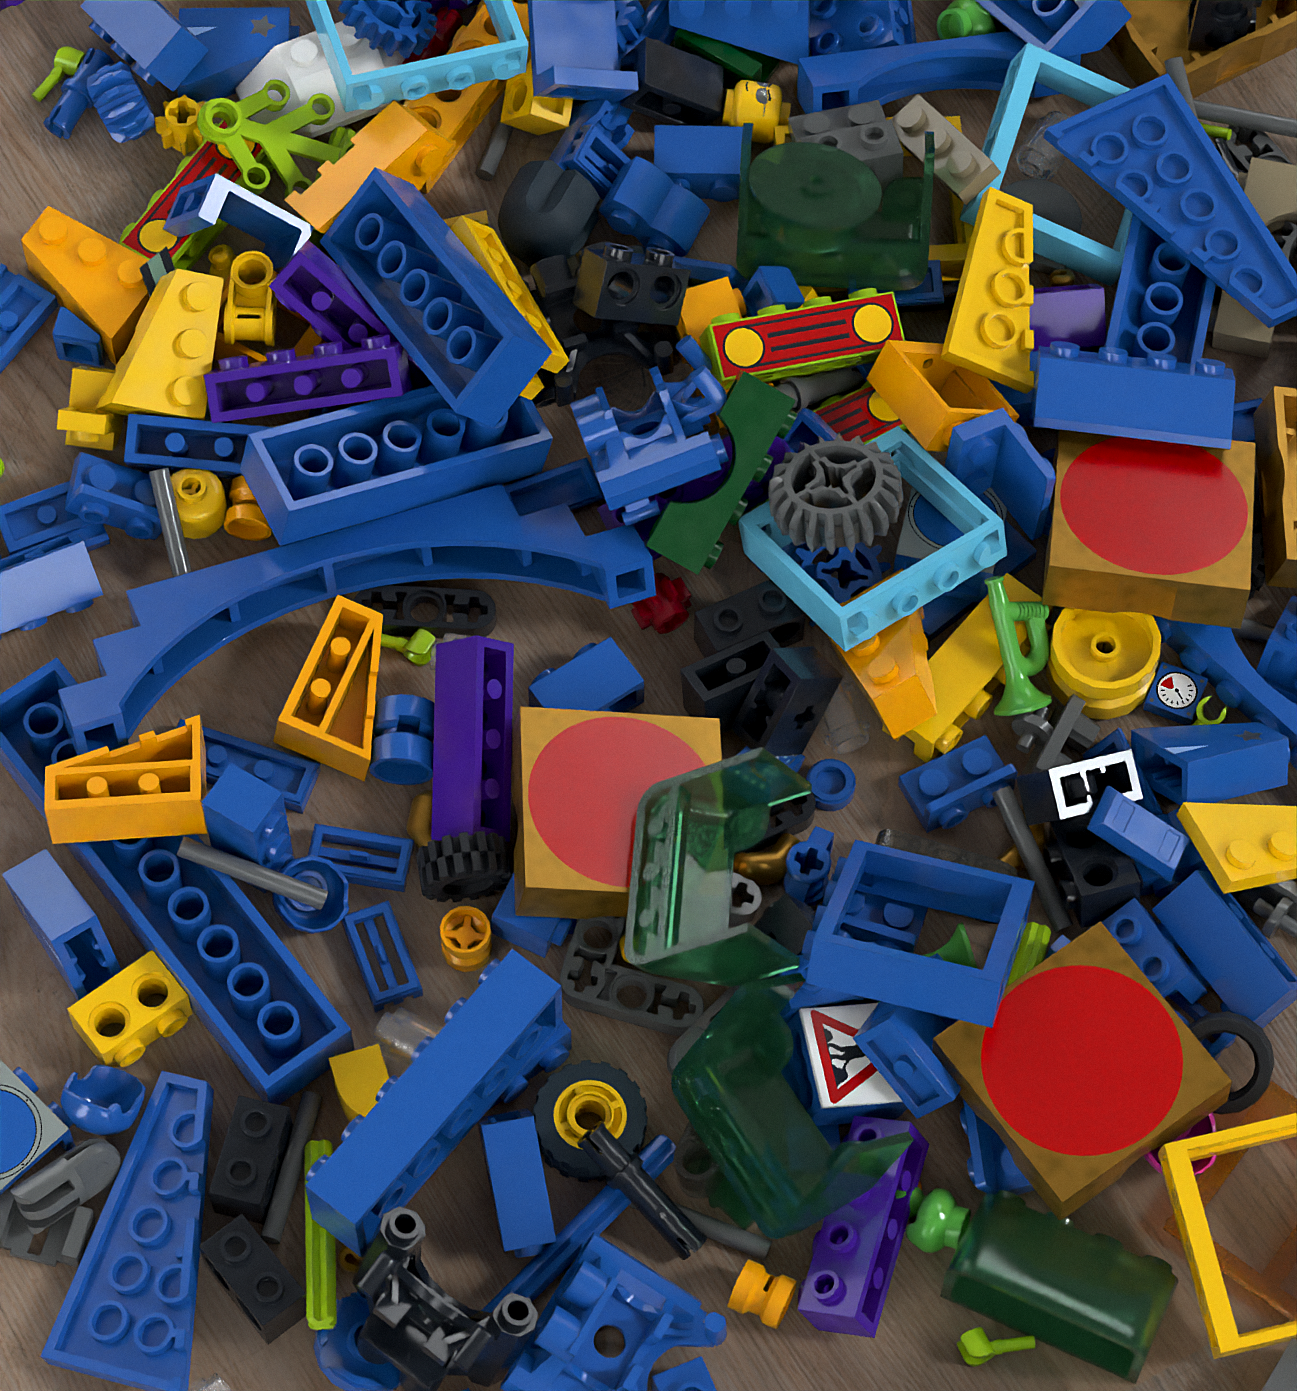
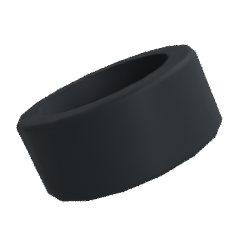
M1227 1011L1207 1014L1193 1022L1188 1028L1200 1043L1212 1034L1225 1032L1237 1035L1247 1042L1254 1054L1255 1068L1252 1078L1246 1086L1235 1092H1229L1227 1102L1212 1113L1220 1115L1238 1113L1257 1103L1269 1087L1275 1064L1272 1044L1263 1029L1248 1017Z

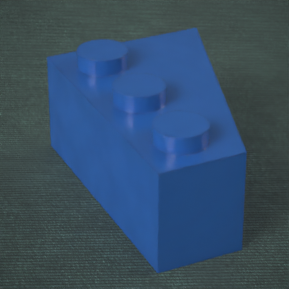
M669 0V25L797 65L798 58L809 57L810 0Z

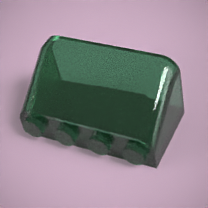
M999 1190L996 1194L984 1195L948 1266L940 1297L1027 1336L1033 1335L1040 1342L1136 1384L1179 1284L1178 1278L1172 1273L1173 1267L1165 1260L1156 1256L1144 1255L1142 1258L1123 1249L1124 1246L1121 1242L1109 1235L1096 1233L1092 1236L1074 1228L1075 1224L1067 1217L1059 1221L1053 1212L1043 1214L1026 1206V1202L1021 1197L1011 1192Z

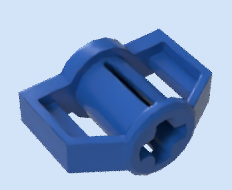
M815 826L807 841L799 842L787 853V872L783 884L784 891L808 906H815L824 899L829 882L828 874L832 864L830 855L833 848V832Z

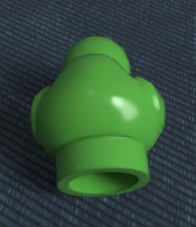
M954 0L939 15L937 32L941 40L997 33V28L994 24L996 18L975 0Z
M919 1181L918 1187L913 1190L910 1199L911 1211L909 1218L916 1216L914 1223L906 1227L905 1232L908 1240L924 1253H933L943 1249L945 1246L959 1250L968 1231L971 1209L958 1206L955 1197L944 1188H935L925 1196L922 1192V1184ZM897 1190L895 1192L896 1199L906 1195V1191Z

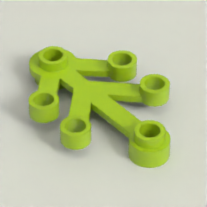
M273 79L268 81L262 90L236 103L226 98H215L207 101L198 113L197 126L200 133L208 141L225 146L242 173L239 178L240 186L255 195L265 191L270 182V172L264 165L256 162L244 139L260 144L286 185L284 197L286 198L293 192L294 187H301L306 190L313 184L311 180L303 177L289 153L323 164L329 160L334 165L354 147L351 141L345 144L343 148H339L294 134V132L311 123L321 126L329 122L334 114L335 104L328 95L323 93L314 94L310 97L307 104L267 124L249 120L248 118L264 109L278 112L286 106L290 98V89L283 81ZM275 90L279 92L282 100H272L268 96L267 91ZM320 104L324 106L327 114H317L313 110L312 105ZM212 119H223L227 123V128L217 127L213 124ZM250 173L259 175L262 179V184L256 185L251 183L247 175Z

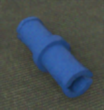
M88 48L86 56L73 77L65 79L61 86L62 95L43 123L52 134L60 138L63 136L64 139L70 138L85 109L93 107L94 103L86 87L87 78L95 74L96 70L108 64H114L113 59L100 49L95 51L94 48Z

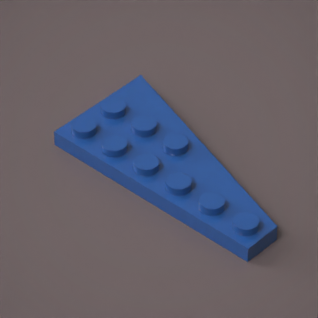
M1168 73L1046 128L1043 137L1268 328L1297 316V273Z
M165 1071L161 1072L40 1356L49 1365L146 1391H188L200 1259L199 1245H201L214 1097V1089L207 1081Z

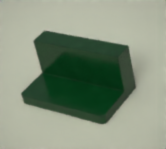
M681 28L675 33V48L692 55H698L707 61L723 66V88L734 90L735 85L741 80L767 83L779 68L778 58Z

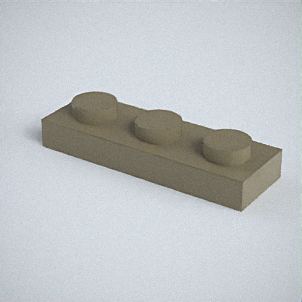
M919 94L891 119L900 144L965 205L1001 173L990 158Z

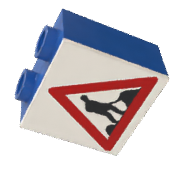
M878 1003L800 1009L781 1029L802 1127L852 1123L854 1116L893 1120L898 1119L908 1109L853 1040V1037Z

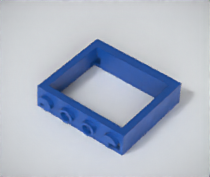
M855 840L848 858L839 856L833 881L829 880L826 887L823 906L818 905L812 931L808 930L802 948L803 959L809 960L806 983L992 1028L1027 924L1035 881ZM855 891L997 923L998 927L983 970L838 936L837 934Z

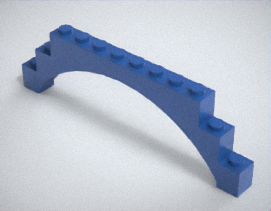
M498 484L127 590L126 593L134 628L92 640L101 677L58 690L66 728L77 756L108 746L109 751L129 745V738L147 712L171 686L198 663L222 646L262 624L294 610L336 597L337 595L378 586L421 580L453 578L500 579L535 583L573 591L605 601L609 609L656 596L652 556L633 524L585 537L566 503L519 516L503 485Z

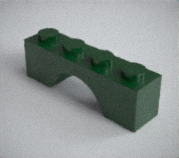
M741 370L726 394L725 403L715 413L726 427L732 446L731 463L725 478L716 489L702 498L692 501L667 500L661 510V514L658 515L644 540V544L647 547L697 575L703 566L710 570L715 564L724 547V543L718 539L726 524L729 523L735 526L741 518L749 500L742 497L751 480L758 483L761 481L773 459L772 456L767 454L776 436L784 439L797 417V413L791 410L796 401L795 399Z

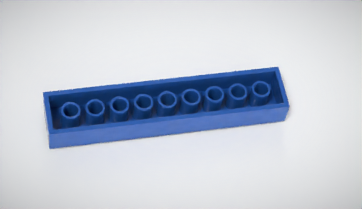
M57 657L0 694V762L46 821L44 810L45 767L77 756L66 728L58 690L78 683ZM197 834L64 843L146 951L153 950L189 997L191 1009L263 1101L280 1105L330 1069L329 1058L355 1051L351 1028L234 880L227 874L176 855L184 836L204 844Z

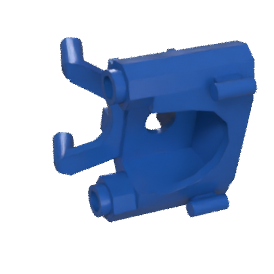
M687 335L676 344V349L694 370L682 382H664L658 366L649 369L656 391L650 395L648 401L641 409L626 411L617 407L610 408L602 386L595 388V394L570 403L609 511L611 512L625 506L626 511L621 512L626 526L661 514L656 500L649 502L648 497L722 470L720 464L729 461L719 433L709 436L707 431L686 439L689 436L703 432V425L711 423L709 415L720 410L727 398L725 389L710 372L712 367L710 358L691 335ZM698 388L705 398H702L701 395L692 398L691 394Z
M593 1232L581 1248L573 1264L564 1275L537 1320L533 1333L500 1384V1389L503 1391H647L649 1373L659 1356L673 1347H714V1345H721L727 1337L726 1320L724 1316L716 1312H711L707 1315V1312L700 1308L701 1300ZM613 1326L622 1333L624 1348L617 1357L607 1358L597 1352L594 1346V1335L600 1327Z

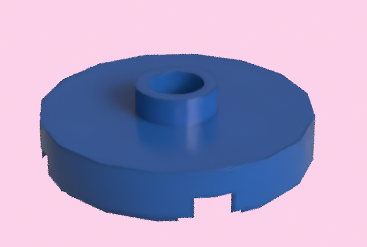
M353 1292L350 1296L343 1297L340 1300L337 1299L336 1325L330 1330H315L313 1349L319 1368L332 1384L344 1391H394L401 1386L399 1380L400 1370L390 1362L381 1365L372 1364L366 1361L357 1349V1337L370 1315L367 1299L362 1298L358 1292Z

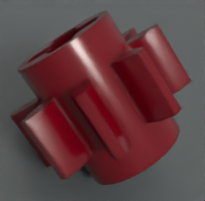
M655 573L656 596L632 602L631 604L634 608L631 610V613L642 630L652 625L657 633L666 634L679 628L689 618L687 608L692 606L689 601L692 594L681 577L671 582L664 573Z

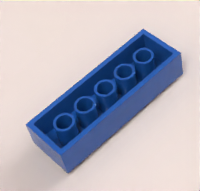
M374 167L319 241L451 408L458 414L495 427L552 353V350L414 184Z
M431 385L408 391L403 396L378 399L248 434L240 470L279 545L282 546L542 473L553 437L530 399L518 396L496 426L491 427L456 413L435 386Z
M514 949L502 961L496 958L488 964L479 977L478 984L480 986L468 1000L461 997L453 1004L445 1016L444 1022L446 1025L434 1039L431 1036H427L418 1044L410 1057L412 1064L400 1077L396 1075L391 1076L383 1084L376 1095L375 1100L378 1103L365 1117L361 1114L356 1116L342 1133L341 1141L343 1143L330 1157L326 1154L321 1156L306 1175L308 1183L305 1185L312 1219L358 1256L362 1257L383 1215L397 1207L404 1208L563 1024L562 986Z

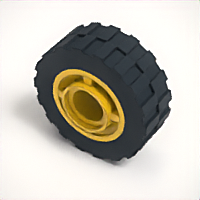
M582 1060L579 1064H567L558 1073L555 1074L553 1072L547 1078L546 1085L540 1087L536 1095L533 1116L540 1153L543 1154L545 1157L544 1162L550 1168H556L560 1171V1175L569 1178V1176L574 1177L580 1182L598 1179L599 1182L607 1180L606 1178L608 1177L590 1156L577 1145L578 1140L588 1131L581 1128L575 1120L582 1113L593 1112L599 1115L605 1127L631 1155L634 1153L638 1154L640 1147L643 1146L648 1120L645 1097H641L640 1087L635 1081L632 1082L627 1077L628 1073L620 1068L617 1070L611 1067L610 1063L603 1061L601 1063H592L591 1060Z

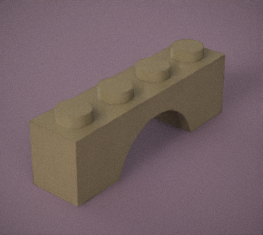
M1251 157L1248 173L1239 172L1237 182L1270 233L1273 235L1282 231L1285 221L1297 225V165ZM1222 290L1220 304L1212 303L1207 331L1213 332L1212 348L1268 359L1275 326L1268 328L1226 291Z

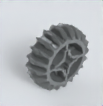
M840 433L833 441H824L819 435L817 443L812 446L800 442L798 453L785 452L783 464L774 465L773 479L769 480L770 513L774 517V522H777V527L780 529L781 534L790 535L794 546L807 542V546L812 553L820 547H826L831 555H833L838 547H847L852 553L855 544L860 542L871 546L874 535L887 536L889 524L897 523L899 509L902 508L903 489L901 474L897 466L894 465L890 453L881 452L876 442L864 445L859 435L851 441H844Z

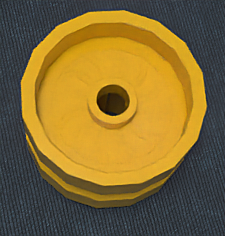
M1063 608L1053 626L1050 655L1047 661L1046 676L1052 693L1064 706L1073 694L1086 701L1081 713L1088 718L1109 720L1129 714L1144 702L1154 681L1155 669L1158 665L1161 648V634L1155 618L1151 614L1136 612L1107 613Z

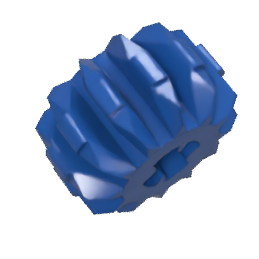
M121 61L112 65L108 64L96 70L95 74L87 78L86 87L89 91L88 93L107 131L110 132L114 140L119 143L129 140L134 141L146 135L145 132L155 127L154 112L129 65Z

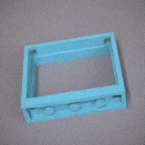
M305 0L345 112L359 109L371 110L393 100H417L435 92L449 89L462 90L472 84L494 79L507 80L517 74L526 73L529 44L512 0H484L500 43L352 75L326 0Z
M1027 43L1010 62L981 150L994 162L1001 173L967 205H963L959 220L974 226L982 194L989 187L997 190L1000 189L1034 81L1091 107L1132 89ZM1125 207L1113 249L1033 214V252L1111 286L1119 279L1132 212Z
M899 426L869 443L876 442L881 452L891 453L893 451L894 456L891 459L894 461V465L897 466L901 478L903 477L965 535L847 605L841 607L781 549L793 541L790 535L781 534L780 529L777 527V522H774V517L771 516L769 501L741 516L738 521L744 554L845 652L859 643L871 639L879 631L901 618L911 615L921 606L941 594L953 590L958 584L983 569L993 566L998 560L1007 556L1003 520ZM766 525V530L763 531L761 528Z

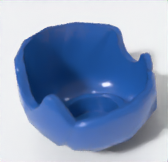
M315 855L304 856L290 860L279 871V873L328 891L321 910L272 892L274 909L289 928L307 934L332 930L347 915L349 911V884L343 872L339 871L338 867L331 860Z
M106 1065L92 1066L89 1073L82 1079L77 1078L78 1073L76 1072L70 1075L63 1087L60 1101L63 1112L77 1128L92 1134L110 1136L130 1128L135 1122L146 1092L145 1086L137 1077L121 1069Z

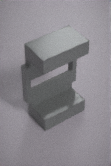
M8 1188L0 1195V1248L10 1250V1256L56 1267L57 1262L79 1267L96 1221L93 1209L77 1205L76 1211L75 1209L50 1225L41 1255L39 1256L28 1253L34 1234H31L24 1221L25 1218L22 1216L17 1202L10 1191L11 1189Z

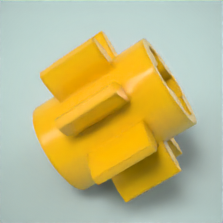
M182 95V97L176 98L171 102H163L165 116L155 117L156 131L162 134L163 148L173 147L182 152L183 155H187L188 152L195 151L202 145L204 137L198 129L197 116L201 107L206 103L205 101L196 103L194 100L187 98L186 95Z

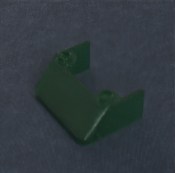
M744 123L741 142L736 264L738 271L746 280H751L759 266H783L791 271L798 286L853 289L876 288V290L908 291L918 287L924 281L927 275L935 160L934 132L925 131L922 177L904 176L890 182L883 193L882 212L787 207V184L779 174L770 170L751 169L753 123Z
M760 747L659 781L649 787L639 801L636 816L624 954L628 962L645 973L727 987L738 986L799 968L800 958L750 923L729 928L734 853L752 847L763 838L769 823L770 806L811 793L812 784L764 748Z
M801 973L741 984L676 1065L671 1078L672 1091L677 1103L763 1234L772 1239L796 1235L871 1190L914 1141L909 1132H903L866 1142L858 1140L844 1142L838 1145L834 1151L832 1150L781 1073V1070L792 1057L794 1043L790 1028L780 1015V1012L805 983L806 980Z

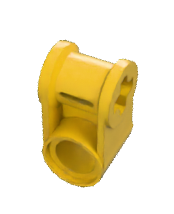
M247 251L238 255L232 262L228 301L224 311L225 345H233L236 340L264 341L266 346L275 345L277 298L275 292L269 287L275 275L273 263L262 252ZM251 278L263 279V281L258 284H245V282Z

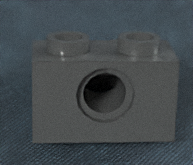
M879 100L788 117V131L800 163V178L811 210L903 192V150L892 120H886Z

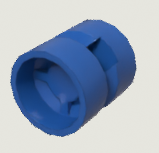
M405 694L389 695L377 701L373 723V733L376 738L371 744V760L369 765L370 773L375 778L397 785H415L430 781L433 777L434 702L424 697Z

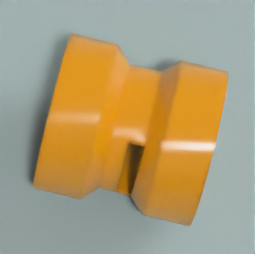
M244 476L234 478L231 481L229 499L232 502V507L228 508L225 513L224 529L228 534L243 540L259 541L269 538L272 530Z
M458 906L450 910L443 917L440 925L442 956L446 963L455 970L462 972L475 971L488 962L492 953L490 922L486 914L475 907Z
M748 1259L733 1288L728 1308L741 1314L746 1312L754 1313L759 1316L761 1323L778 1329L791 1303L798 1281L784 1274L775 1277L766 1272L764 1265Z

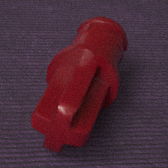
M440 7L435 13L438 21L434 28L437 31L427 48H424L420 55L412 52L409 58H405L402 64L446 55L449 51V43L454 38L458 29L463 26L461 15L456 10L451 9L446 19L443 20L448 12V7Z

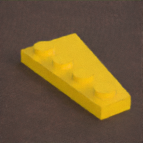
M989 187L982 194L940 357L945 361L1024 394H1027L1034 388V371H1030V352L1034 350V330H1030V306L1034 304L1033 286L1029 285V265L1033 262L1032 204L992 187Z
M1182 803L1176 816L1223 894L1297 879V806Z

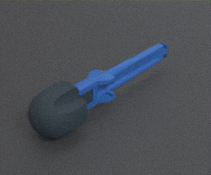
M652 0L642 16L645 25L635 29L639 38L627 41L625 44L627 51L625 53L618 52L619 71H621V58L645 37L662 41L670 46L679 28L669 25V0ZM607 99L590 100L587 103L572 108L569 126L565 128L564 134L549 159L530 161L520 168L504 195L498 216V227L507 250L527 265H534L543 259L558 255H564L568 260L584 246L599 220L595 206L600 198L590 181L577 170H571L563 163V160L567 154L573 153L574 150L571 146L574 140L581 138V135L578 133L581 127L591 123L622 150L635 132L627 123L633 110L620 106V101L608 102ZM592 146L590 147V149H592L606 164H609V162L597 150H595Z

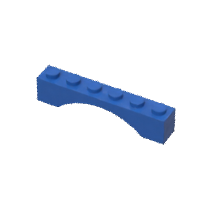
M1012 31L798 58L797 99L804 113L809 114L879 100L882 106L909 95L935 90L988 89L1001 91L1010 62L1026 43ZM1081 54L1063 59L1080 66ZM1034 81L1030 97L1036 98L1062 93Z
M1152 615L1161 634V643L1165 642L1179 655L1182 664L1188 671L1208 678V682L1215 688L1218 697L1224 704L1230 708H1237L1251 722H1260L1289 738L1290 763L1297 770V704L1291 702L1267 684L1249 664L1236 643L1231 628L1172 621Z

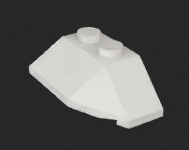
M343 21L335 23L352 75L401 65L405 60L396 50L392 57L387 56L381 46L374 50L370 49V41L367 38L356 39L354 37L356 33L355 27L345 26ZM316 31L274 46L235 88L236 95L240 101L262 90L264 85L270 80L277 79L287 84L290 89V98L282 110L272 112L264 109L248 118L262 124H267L307 104L310 97L314 94L323 93L328 95L335 104V111L329 122L321 126L311 123L294 132V134L311 138L332 131L338 126L343 127L380 113L390 104H381L371 110L359 109L345 112ZM275 90L267 91L268 96L272 100H282L279 92ZM320 104L312 105L313 110L317 114H327L324 106Z

